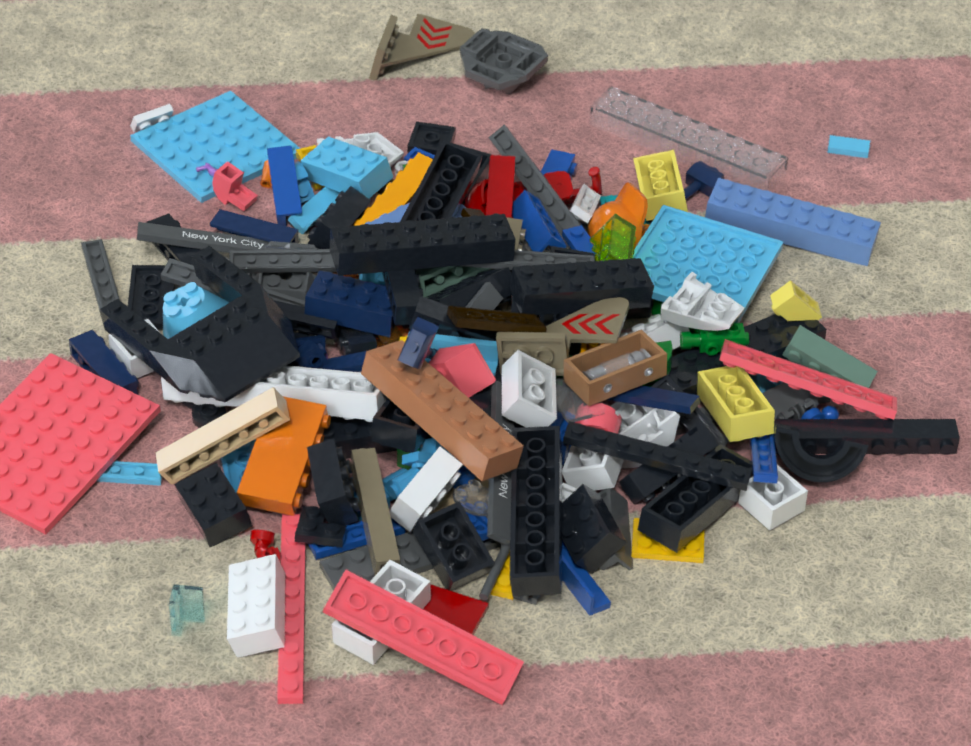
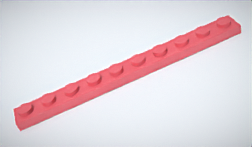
M282 514L281 565L285 571V647L279 648L278 704H303L305 543L295 542V532L301 514H295L294 516Z

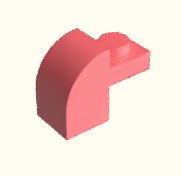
M227 161L214 173L213 190L223 204L227 205L231 202L242 211H245L257 200L258 195L241 184L244 172Z

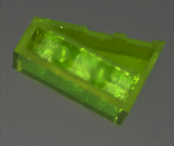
M614 214L589 239L590 243L594 244L592 251L596 253L594 255L595 261L632 258L635 252L633 249L636 241V226Z

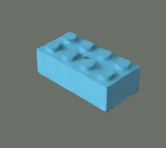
M329 136L301 160L309 176V181L338 192H346L352 186L368 199L394 177L387 157Z

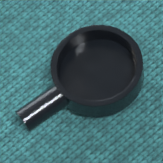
M181 402L192 410V422L198 428L226 414L224 406L217 407L214 404L196 405L193 402Z

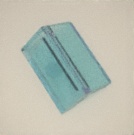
M173 584L169 600L172 636L182 635L184 622L204 623L203 587Z

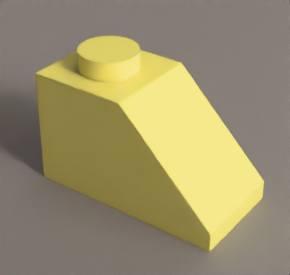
M791 280L770 295L773 304L771 305L772 310L777 316L781 315L787 321L819 320L822 318L818 302Z

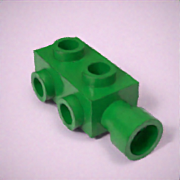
M733 323L729 329L725 330L698 329L696 334H691L690 331L680 332L681 350L691 349V347H699L700 353L715 355L721 352L725 339L744 346L749 345V334L744 331L743 323Z

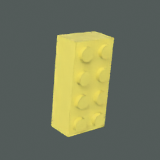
M674 150L633 158L639 188L648 203L646 221L654 220L663 205L688 212Z
M725 366L698 371L697 395L700 396L701 401L730 442H739L744 439L774 434L775 410L748 373L745 372V369L738 366L735 368Z

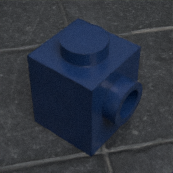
M310 339L298 347L300 357L292 361L296 367L318 369L329 363L325 357V354H327L325 348L320 343L316 344Z

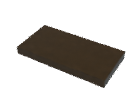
M448 306L447 315L456 327L500 332L546 333L547 331L546 326L535 314Z

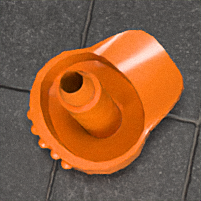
M627 182L615 201L601 205L592 214L593 216L588 223V234L596 246L602 248L601 253L604 256H630L650 225L644 224L648 209L647 199L644 194L632 183Z

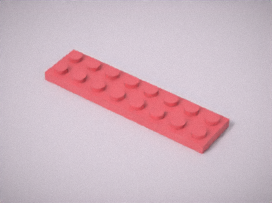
M726 339L723 343L719 360L723 361V364L728 367H741L749 374H761L766 376L768 380L776 383L779 381L785 382L793 389L801 390L802 388L810 391V394L816 397H829L837 404L844 405L846 403L852 405L854 409L860 412H873L878 418L884 420L888 418L894 420L896 416L897 397Z
M348 570L344 571L323 609V613L500 705H503L524 661Z

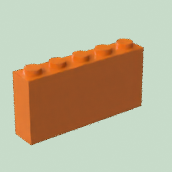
M284 397L287 401L290 420L256 438L237 490V495L244 506L294 516L296 509L302 505L303 489L308 487L310 481L309 472L311 466L307 447L324 441L323 432L324 429H328L331 416L328 415L326 405Z

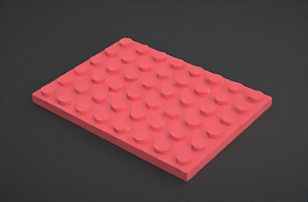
M50 353L0 404V511L47 534L161 412L160 405Z

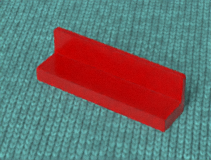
M490 156L486 215L497 213L505 214L506 217L512 218L515 156Z

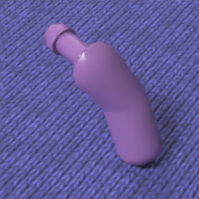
M209 163L196 168L197 172L207 169L209 175L213 177L215 171L218 170Z

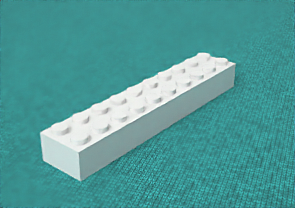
M284 366L227 402L217 401L214 398L200 397L199 393L191 391L188 394L181 393L161 377L163 399L172 400L175 403L193 402L196 405L214 404L217 407L234 406L237 408L274 387L284 397L326 405L328 415L331 417H343L346 420L365 419L367 422H372L374 415L388 399L360 372Z

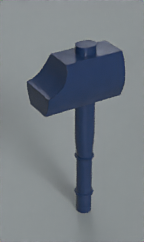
M702 161L694 163L686 172V184L689 186L684 189L685 200L697 191L710 197L717 179H724V174Z
M417 317L397 360L420 370L425 358L432 359L438 351L432 349L431 344L439 326Z

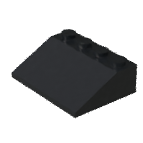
M509 267L481 271L477 273L478 275L467 277L457 284L450 285L439 292L426 296V298L448 306L466 307L485 282H490L503 297L500 303L509 301L512 295L509 289L511 272Z

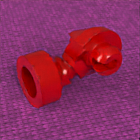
M260 529L251 530L250 542L254 545V552H256L257 558L276 554L280 562L281 552L278 547H269L274 544L275 533Z

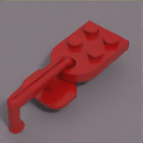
M592 167L588 171V175L592 178V186L589 188L602 195L599 167ZM556 171L544 174L565 204L574 203L580 188L573 189L570 175L567 172ZM521 181L514 182L513 201L524 190L528 191Z

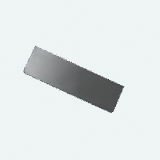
M613 488L604 489L599 494L627 543L599 569L605 570L619 562L628 570H632L633 560L631 557L628 501Z

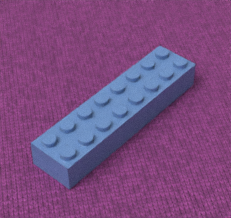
M721 178L717 179L707 202L705 218L783 241V244L864 266H868L881 222L870 218L860 217L830 207L816 205L811 202H805Z

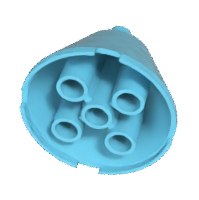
M194 282L166 293L163 304V336L167 339L173 337L230 302L197 286Z

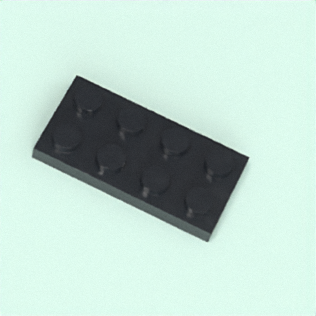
M132 265L127 306L142 319H149L157 330H163L164 296L175 289V284L161 280V273L166 265Z

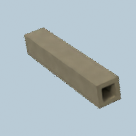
M361 448L351 451L350 463L353 469L352 476L357 489V499L361 508L362 522L375 577L389 560L400 565V556L375 448Z

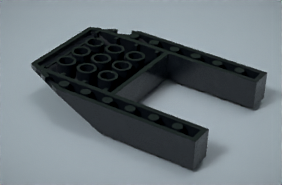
M211 246L203 248L191 256L196 277L230 303L173 337L167 339L119 299L99 309L104 328L109 334L179 392L185 394L191 391L199 393L200 397L214 398L217 401L227 402L300 357L291 321L261 284Z

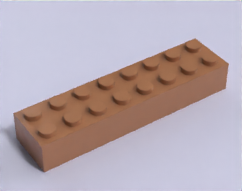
M400 340L366 351L361 374L481 481L518 467L524 446L427 361L424 360L420 370L398 361L397 359L405 344L404 341Z

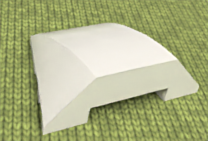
M378 132L356 134L351 139H343L341 136L335 137L337 140L387 157L390 168L404 154L402 150ZM324 138L317 139V144L319 145Z
M691 272L685 278L679 291L673 297L669 296L661 306V318L684 327L713 331L729 329L745 309L726 294L714 292L711 289L712 285L706 282L705 285L696 279L697 274Z
M617 401L610 406L616 410L615 414L617 416L620 414L622 417V424L618 434L666 447L674 442L680 418L676 412ZM624 459L621 469L636 468L642 464Z

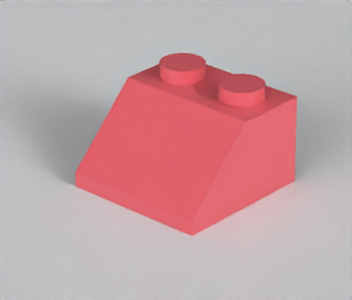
M475 343L440 348L429 361L433 368L468 398L496 381Z

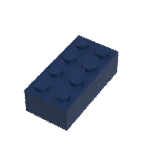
M319 270L305 296L304 314L334 320L340 326L385 337H391L396 327L386 286L352 277L338 276V274Z

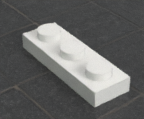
M583 184L570 209L573 216L580 221L588 223L593 216L592 214L601 195Z

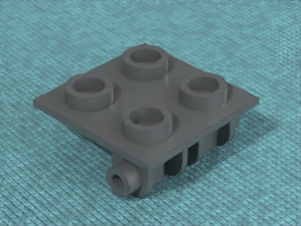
M785 382L762 393L775 410L774 419H801L805 412L819 405L818 400L815 397H808L804 389H793Z

